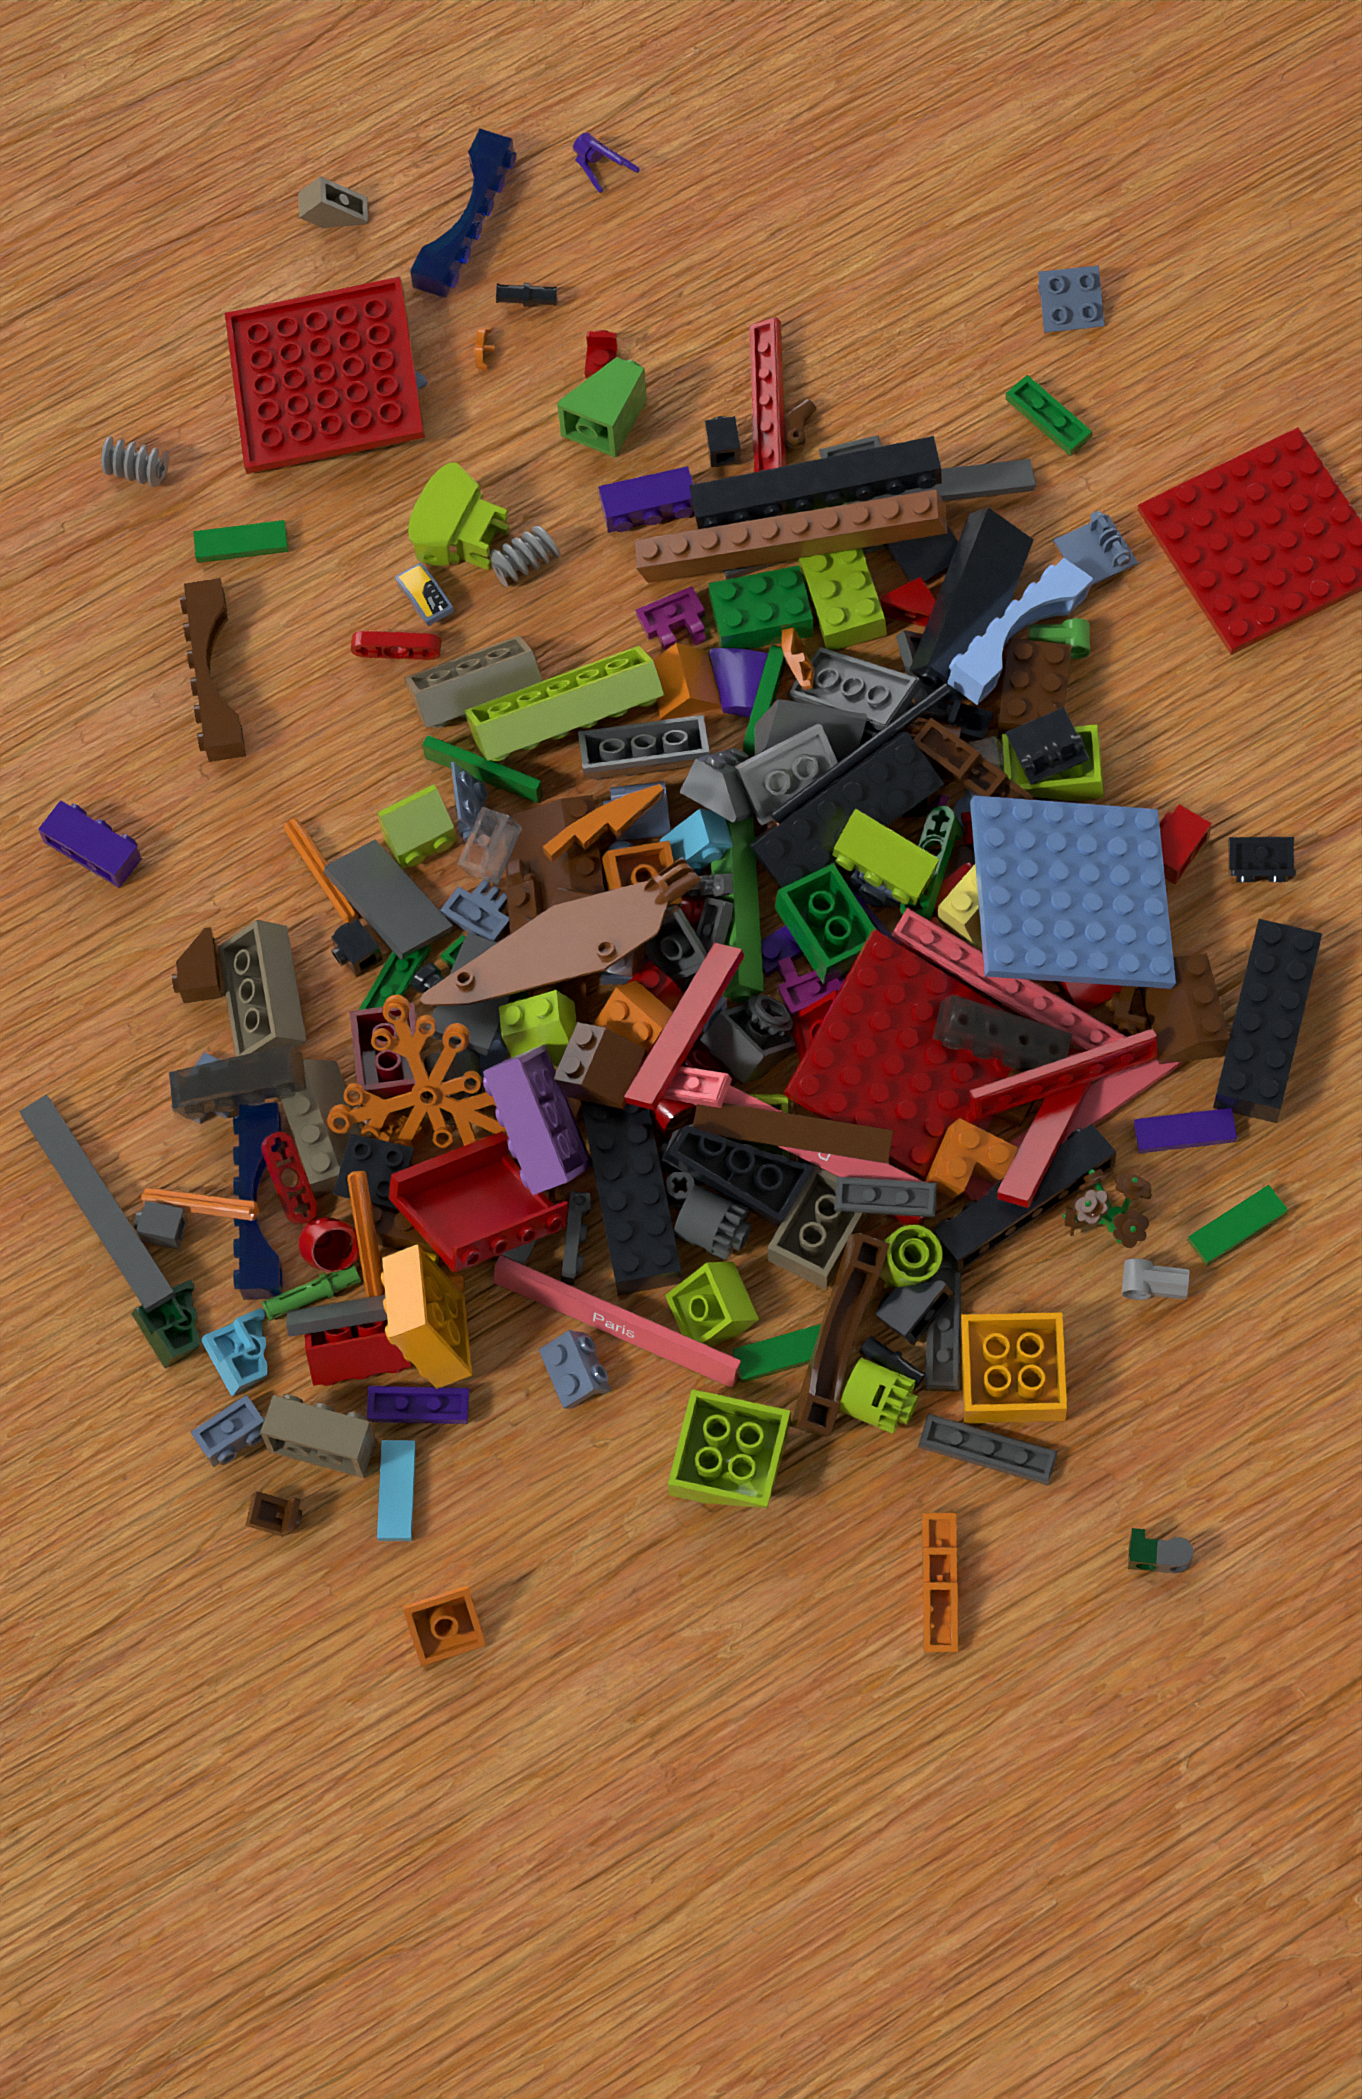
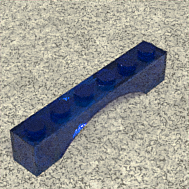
M479 128L468 151L470 168L474 177L472 194L468 205L459 220L446 233L435 241L421 247L410 270L413 288L446 298L450 288L456 287L459 279V270L462 264H466L469 260L471 245L481 235L482 222L485 216L489 217L494 206L493 199L496 193H500L504 187L507 170L512 169L515 164L517 153L514 152L512 138Z
M278 1102L239 1104V1116H233L234 1135H239V1146L233 1147L234 1165L239 1166V1177L233 1178L234 1196H239V1199L255 1201L257 1203L258 1187L267 1166L262 1153V1143L267 1136L275 1132H282V1113ZM274 1139L275 1144L271 1146V1150L276 1152L282 1143H277L276 1139ZM257 1216L253 1221L233 1218L234 1226L239 1227V1238H234L233 1241L234 1257L239 1258V1269L234 1270L233 1273L234 1288L240 1290L243 1300L270 1299L282 1294L283 1266L279 1256L268 1245L262 1235Z

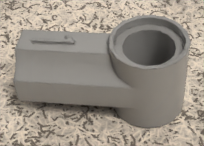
M1137 1258L1124 1261L1122 1296L1134 1300H1145L1151 1296L1186 1300L1189 1269L1154 1266L1151 1261Z

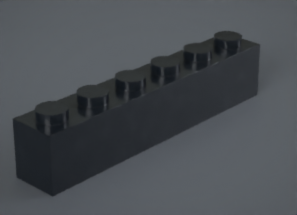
M1093 1124L1084 1129L1078 1128L1068 1136L1067 1141L1060 1145L1029 1208L997 1199V1191L1002 1183L1001 1181L995 1184L988 1194L979 1201L975 1199L967 1203L961 1213L951 1219L949 1217L942 1220L934 1231V1235L939 1240L942 1248V1256L952 1265L957 1273L963 1271L1080 1191L1079 1186L1085 1182L1083 1177L1089 1174L1090 1170L1101 1169L1104 1174L1115 1167L1116 1151Z

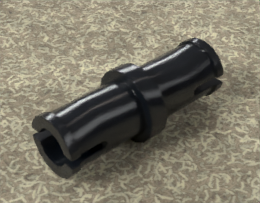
M524 282V285L497 283L496 303H521L523 307H529V304L556 306L557 286H530V283Z
M872 1335L869 1336L859 1353L864 1354L877 1365L915 1380L914 1391L926 1375L925 1372L920 1371L902 1358L903 1354L900 1351H892L877 1341Z

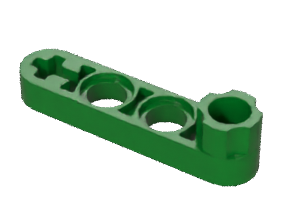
M771 645L743 743V752L748 756H755V724L775 703L786 663L783 649L779 646Z
M938 806L930 811L919 842V847L925 851L936 844L942 846L940 854L936 856L939 859L936 873L916 905L908 902V904L901 903L900 910L902 914H904L907 908L910 910L917 908L919 903L923 908L922 910H916L915 913L927 920L933 914L953 844L956 840L962 838L964 828L959 823L957 816L947 806Z

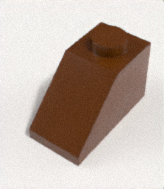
M211 927L202 930L176 961L177 974H172L174 992L180 993L183 1003L222 998L216 942Z

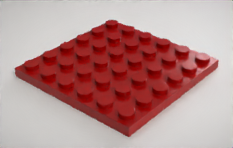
M400 276L225 313L243 462L247 474L425 438L403 283Z
M1299 427L1138 504L1137 511L1231 655L1362 591V521Z
M875 929L868 936L783 1095L825 1120L893 1130L894 1134L889 1161L925 1182L950 1125L960 1118L986 1131L994 1115H990L981 1119H975L971 1111L970 1090L1008 1078L1011 1069L1018 1070L1038 1031Z

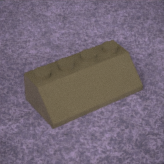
M520 635L404 677L419 717L426 728L443 727L449 723L450 719L458 716L466 717L464 712L466 709L542 682L533 651Z
M255 920L218 946L236 1061L238 1063L287 1055L306 1042L287 926Z
M301 1059L274 1068L271 1072L314 1197L334 1192L350 1134L360 1135L361 1133L358 1122L354 1123L352 1128L346 1133H336L328 1126L327 1118L332 1107L344 1104L353 1109L352 1105L347 1104L344 1100L343 1095L346 1087L336 1061ZM336 1118L334 1120L338 1125L346 1124L343 1118Z

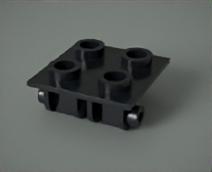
M1064 707L1005 732L1030 785L1089 760L1083 747L1084 742L1080 734L1077 735Z
M350 1134L333 1195L350 1199L347 1177L351 1172L364 1171L367 1174L371 1204L397 1209L389 1199L391 1174L413 1166L411 1159L414 1148Z

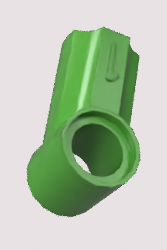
M1073 618L1056 625H1029V640L1072 645L1071 659H1082L1091 653L1090 623L1087 620Z

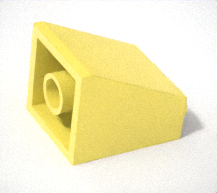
M974 865L938 906V920L948 932L983 952L976 865Z

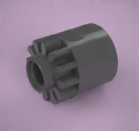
M696 1185L689 1193L678 1215L674 1228V1237L691 1245L703 1247L707 1252L726 1260L730 1258L733 1250L741 1251L749 1237L752 1224L746 1222L750 1214V1208L732 1200H726L725 1197Z

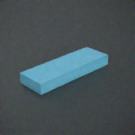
M382 1440L377 1528L378 1541H412L416 1460L415 1441Z

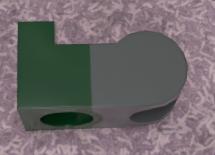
M1132 1528L1129 1543L1128 1569L1182 1573L1189 1568L1193 1557V1547L1189 1541L1181 1537H1174L1168 1541L1146 1539V1529Z

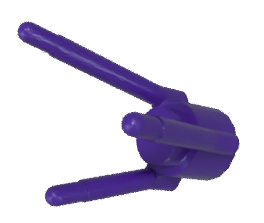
M588 132L581 134L574 142L573 150L578 154L575 161L583 168L599 193L603 192V188L589 167L588 162L596 163L604 155L618 165H624L636 173L640 171L639 167L607 148Z

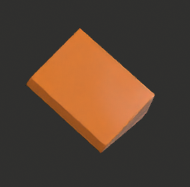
M675 643L653 659L664 695L658 697L656 701L660 720H669L722 708L708 651Z
M468 1585L402 1606L421 1667L486 1646Z

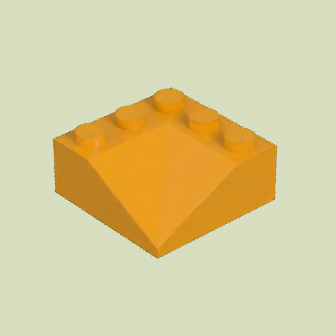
M418 1244L383 1257L384 1272L381 1273V1281L386 1295V1299L383 1300V1306L388 1319L385 1332L389 1342L392 1345H396L402 1351L405 1359L408 1362H412L418 1368L420 1375L424 1379L427 1378L436 1389L472 1376L464 1295Z
M1062 1312L961 1315L964 1423L1065 1421L1067 1397Z

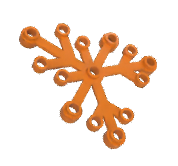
M401 995L388 997L383 1006V1016L388 1022L394 1024L399 1038L392 1036L387 1029L380 1028L373 1033L371 1044L378 1051L389 1049L407 1058L416 1081L412 1092L384 1100L365 1091L361 1085L351 1083L344 1091L343 1097L345 1102L352 1106L358 1104L364 1106L351 1109L344 1104L335 1105L331 1108L327 1118L329 1128L336 1133H346L352 1128L354 1123L370 1119L368 1125L361 1129L360 1136L365 1137L364 1133L372 1132L376 1136L374 1139L379 1140L380 1129L388 1113L414 1106L401 1132L394 1133L388 1142L414 1148L412 1138L427 1111L434 1129V1144L441 1148L448 1147L452 1143L453 1131L447 1126L441 1108L452 1113L464 1146L478 1141L471 1123L495 1134L502 1131L509 1138L505 1127H502L496 1118L477 1110L490 1105L496 1106L493 1096H489L487 1092L462 1100H456L447 1096L460 1091L475 1093L481 1086V1076L475 1071H467L462 1077L442 1082L456 1053L465 1050L468 1046L470 1033L467 1027L460 1023H453L446 1027L442 1038L444 1048L428 1077L420 1051L427 1037L432 1036L435 1032L436 1021L429 1015L420 1016L416 1022V1031L412 1035L407 1021L410 1012L409 1001ZM398 1008L402 1014L400 1016H393L390 1013V1009ZM427 1022L432 1028L430 1030H423L420 1024ZM380 1035L385 1036L388 1042L381 1044L377 1042L376 1037ZM456 1036L462 1042L455 1045L450 1042V1038ZM473 1078L477 1081V1084L469 1086L465 1080ZM352 1090L357 1091L360 1097L351 1098L348 1092ZM425 1091L431 1092L433 1098L425 1099L422 1093ZM336 1118H343L346 1124L338 1125L334 1120ZM439 1133H446L449 1138L447 1140H440L437 1135Z

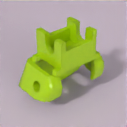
M456 462L448 463L441 467L426 484L410 516L408 526L409 540L414 545L416 559L422 563L433 566L449 565L451 561L453 564H458L460 560H464L489 570L491 560L484 558V556L488 557L490 553L489 546L497 532L507 535L509 532V525L495 519L506 522L508 510L481 500L480 485ZM449 546H457L455 554L449 551Z

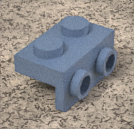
M569 1330L539 1349L560 1402L565 1409L575 1407L595 1393L606 1394L611 1391L607 1382L608 1374L604 1367L600 1365L595 1354V1344L585 1332Z
M246 1395L192 1430L191 1434L212 1466L215 1467L219 1463L224 1465L232 1461L237 1456V1452L245 1446H253L262 1441L263 1438L260 1432L265 1419Z

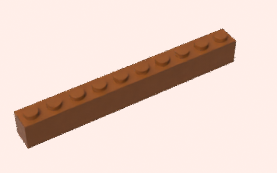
M930 490L635 540L636 569L646 582L650 583L947 534L946 505L937 490Z

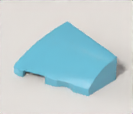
M262 1308L236 1318L232 1324L210 1332L201 1339L232 1397L256 1385L268 1375L267 1361L264 1358L266 1337H263L262 1320L265 1317Z

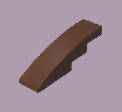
M930 718L914 738V742L924 755L976 796L1035 800L1034 796L1010 780L1007 774L984 759L977 750L934 719Z

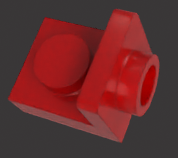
M606 330L587 332L585 378L591 377L618 356L617 333Z

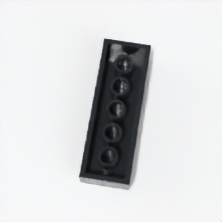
M900 732L780 823H775L747 845L777 887L781 889L828 865L837 863L835 861L837 858L833 856V850L855 809L886 827L943 786L944 783L908 732Z
M1258 919L1215 1096L1214 1109L1232 1108V1112L1235 1114L1273 1123L1278 1122L1322 933Z
M581 1100L617 1295L680 1284L682 1282L681 1267L649 1109L626 1103L624 1109Z

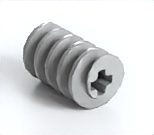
M108 436L106 438L101 455V465L104 474L112 475L114 473L116 477H126L129 481L137 479L138 483L146 484L148 482L152 487L160 485L168 470V451H165L162 457L159 458L158 448L154 447L150 455H148L147 445L143 444L139 452H136L135 442L131 441L128 448L125 449L124 439L120 438L116 446H113V437Z
M538 525L532 528V534L527 531L522 533V541L515 537L511 540V546L506 543L501 545V553L496 549L490 551L492 567L499 581L505 587H508L506 579L508 576L515 582L519 581L518 570L525 576L529 575L527 565L530 564L536 570L540 569L539 558L546 564L550 563L548 553L551 552L557 558L560 557L559 550L551 536Z

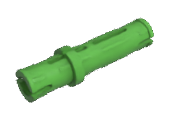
M353 1263L341 1271L331 1272L327 1275L325 1272L319 1274V1278L276 1297L264 1300L262 1305L269 1321H272L286 1314L287 1311L297 1310L327 1296L329 1299L335 1297L334 1293L359 1284L361 1280Z

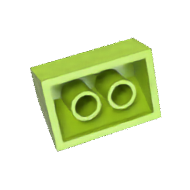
M857 809L852 813L833 850V856L837 858L835 861L840 866L849 871L855 868L865 874L863 878L868 883L878 888L883 885L892 891L891 895L896 900L904 904L911 902L916 905L936 873L939 863L937 857Z

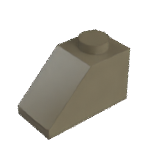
M321 176L298 192L299 218L322 228L365 225L368 223L367 197Z

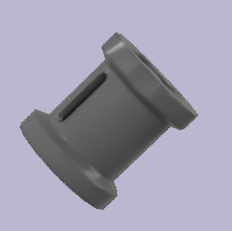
M685 1171L674 1172L666 1180L668 1203L678 1210H681L689 1193L695 1187L694 1178Z

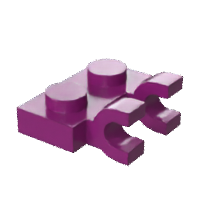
M692 586L635 610L636 617L647 638L650 640L658 637L663 651L677 643L671 631L684 625L687 626L695 646L706 642V637L703 633L705 632V627L700 618L705 617V609Z
M790 956L778 961V972L784 982L778 985V991L791 1017L835 990L839 991L845 981V977L842 975L823 985L815 970L798 977Z

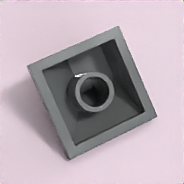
M676 905L667 908L659 934L647 941L646 955L649 960L674 982L696 973L707 956L706 950L681 908Z

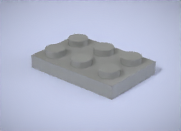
M816 724L736 765L734 768L758 822L764 825L773 820L771 812L838 762L822 725Z

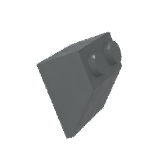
M745 1004L719 1012L700 1039L708 1047L711 1055L720 1059L730 1069L731 1074L744 1084L762 1078L796 1048L795 1040L788 1033L784 1036H779L776 1033L771 1035L767 1030L760 1029L758 1024L752 1023V1017L748 1016L745 1012L747 1009Z

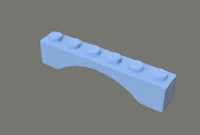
M1063 558L1056 566L1052 564L1048 566L1042 574L1041 580L1037 584L1032 582L1027 587L1023 598L1019 601L1013 600L1001 619L996 617L982 637L978 635L972 640L968 651L964 655L959 653L952 660L949 666L951 673L947 683L978 705L996 687L1002 670V651L1009 638H1012L1021 629L1038 620L1069 615L1087 597L1093 578L1066 558Z

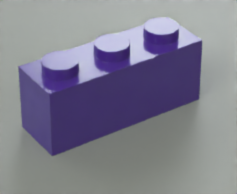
M681 467L598 486L600 504L608 533L614 531L625 532L632 527L645 524L656 525L663 520L672 518L682 519L694 514L689 485H693L689 467Z
M60 800L38 828L45 844L118 888L123 885L142 860L137 847L138 844L134 839L126 834L122 836L116 834L105 821L91 819L80 806L74 803L70 806Z

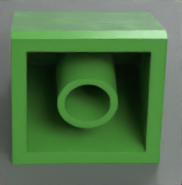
M616 357L561 398L557 404L561 436L616 458L647 401L644 367H641L633 360H623Z

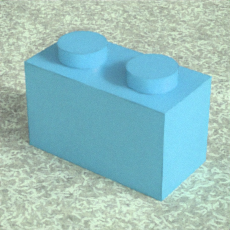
M698 809L660 839V842L670 841L674 862L683 857L697 875L712 861L720 859L722 854L733 846L725 818L712 810Z

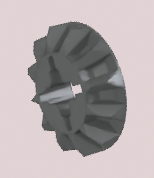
M756 994L752 995L746 1002L747 1009L745 1012L748 1016L752 1017V1023L758 1024L760 1029L767 1030L769 1034L774 1035L776 1033L779 1036H784L793 1027V1019L788 1010L776 999Z

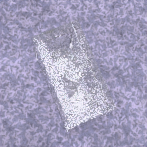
M482 807L457 865L472 877L481 880L485 879L492 884L498 885L522 827L509 815Z

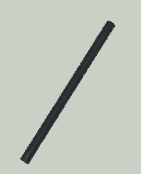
M943 683L771 812L772 818L777 823H780L952 693L950 687Z

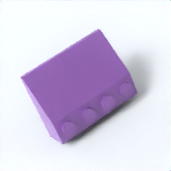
M545 1044L483 1071L485 1090L489 1096L494 1098L497 1106L495 1110L497 1120L507 1131L509 1150L514 1158L517 1157L522 1169L520 1170L522 1183L525 1188L530 1189L532 1195L567 1183L593 1166L566 1095L553 1080L556 1070Z

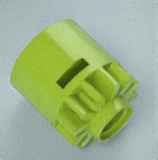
M907 1225L899 1228L883 1240L890 1243L878 1279L882 1278L885 1281L884 1288L888 1289L891 1286L897 1288L921 1284L933 1276L939 1269L942 1261V1248L937 1237L930 1230L919 1225Z
M860 1358L844 1390L839 1411L893 1434L894 1431L896 1432L899 1423L908 1424L918 1401V1396L912 1394L915 1380Z

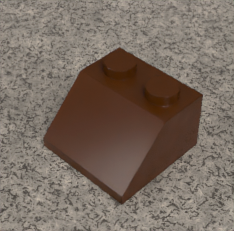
M577 1022L553 1080L568 1098L624 1109L627 1103L624 1096L641 1069L648 1051L607 1028Z

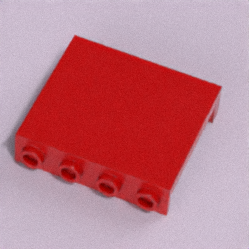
M502 1131L391 1174L390 1201L454 1273L565 1228L568 1203L564 1201L553 1205L542 1192L532 1195L530 1189L525 1188L520 1177L521 1169L507 1154L509 1138Z

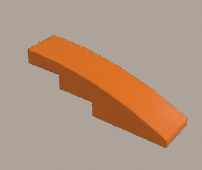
M660 784L627 794L595 809L569 825L543 846L544 854L553 863L575 842L586 850L608 829L616 838L620 837L664 797V788Z
M922 1512L923 1652H958L956 1512Z

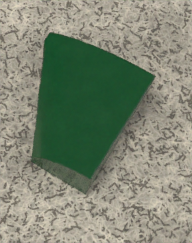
M192 1280L173 1287L172 1290L176 1296L149 1313L145 1311L143 1306L135 1308L132 1312L133 1318L165 1369L184 1359L200 1346L199 1332L195 1328L197 1312L196 1308H193L192 1291L194 1290V1284Z

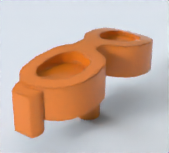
M492 328L477 330L474 347L477 369L488 370L487 364H484L483 352H495V346L485 345L487 336L491 334Z

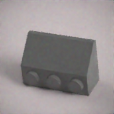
M778 699L755 724V756L816 724H820L824 729L837 762H839L859 747L867 721V714Z
M731 748L695 759L680 793L732 823L756 816L734 768L736 765L747 760L748 755L736 748Z

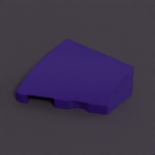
M736 648L710 649L709 658L723 713L746 718L751 717L768 653Z

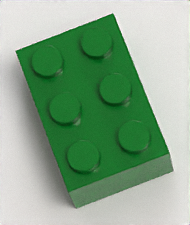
M800 565L708 583L709 601L720 648L748 650L782 643V630L794 628L800 639L813 637V617Z
M834 863L777 891L775 909L823 985L848 973L868 936L876 928Z

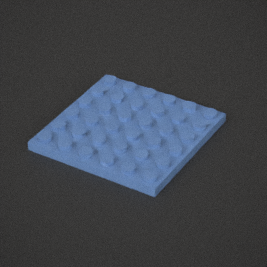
M973 796L970 806L985 977L1172 989L1176 984L1158 809Z

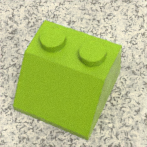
M435 784L377 812L384 841L402 869L407 866L412 867L420 864L425 857L435 852L446 851L457 841L454 825Z
M554 990L499 1006L501 1034L511 1058L545 1044L554 1068L557 1069L577 1025L574 1001L559 991Z
M708 1262L665 1295L681 1334L709 1347L740 1335L759 1320L734 1262Z

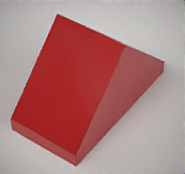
M919 577L882 595L880 605L884 617L926 627L936 600L922 578Z

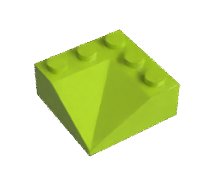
M692 1389L668 1481L669 1496L700 1503L768 1508L790 1429V1410Z

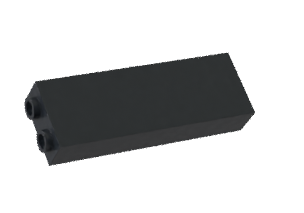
M989 507L970 513L909 670L920 679L921 683L932 686L935 689L946 683L952 693L945 699L951 702H955L957 694L964 696L947 683L951 673L949 666L952 660L959 653L964 655L968 651L972 640L978 635L982 637L996 617L1001 619L1004 616L1034 540Z

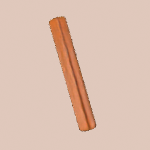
M293 818L284 824L285 833L343 921L350 923L359 917L358 911L324 874V868L328 864L300 821Z
M354 1171L348 1175L347 1180L365 1292L368 1297L380 1296L385 1293V1288L381 1281L382 1267L367 1174L364 1171Z
M149 1187L141 1194L143 1205L145 1201L183 1208L188 1213L249 1221L255 1220L257 1214H259V1208L255 1201Z

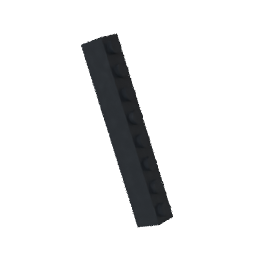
M934 436L689 485L697 527L698 529L811 511L827 506H841L844 503L857 500L869 501L877 496L887 494L899 495L906 490L916 488L929 489L936 484L942 483V473Z

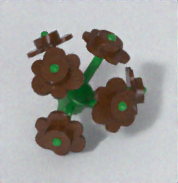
M1101 1169L1090 1170L1089 1174L1083 1177L1085 1182L1079 1186V1190L1094 1185L1097 1192L1089 1190L1086 1192L1085 1197L1074 1198L1073 1207H1067L1066 1213L1062 1216L1065 1219V1226L1071 1227L1070 1236H1074L1075 1221L1087 1222L1090 1225H1106L1107 1231L1113 1233L1116 1242L1122 1243L1127 1248L1134 1247L1137 1241H1144L1147 1237L1145 1230L1149 1226V1220L1144 1215H1138L1136 1210L1129 1209L1132 1200H1137L1139 1197L1151 1199V1184L1135 1174L1127 1176L1123 1174L1117 1175L1115 1178V1189L1118 1192L1124 1193L1125 1200L1121 1207H1112L1108 1194L1105 1192L1100 1181L1114 1174L1113 1170L1104 1174Z

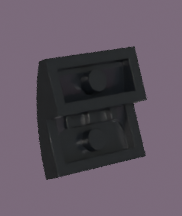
M947 525V534L883 545L892 561L898 562L909 582L919 577L925 582L950 566L958 540Z

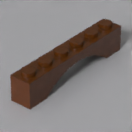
M221 578L184 583L185 595L180 596V604L183 615L188 614V623H183L186 642L191 641L192 650H187L189 668L195 669L196 676L190 678L192 694L193 696H198L199 705H194L196 723H202L203 732L197 733L200 752L206 751L209 762L245 757L244 735L239 715L223 701L211 680L213 647L221 629L228 621L225 592Z
M861 1233L849 1235L790 1427L820 1437L831 1435L841 1402L844 1375L852 1344L867 1302L881 1274L890 1243Z

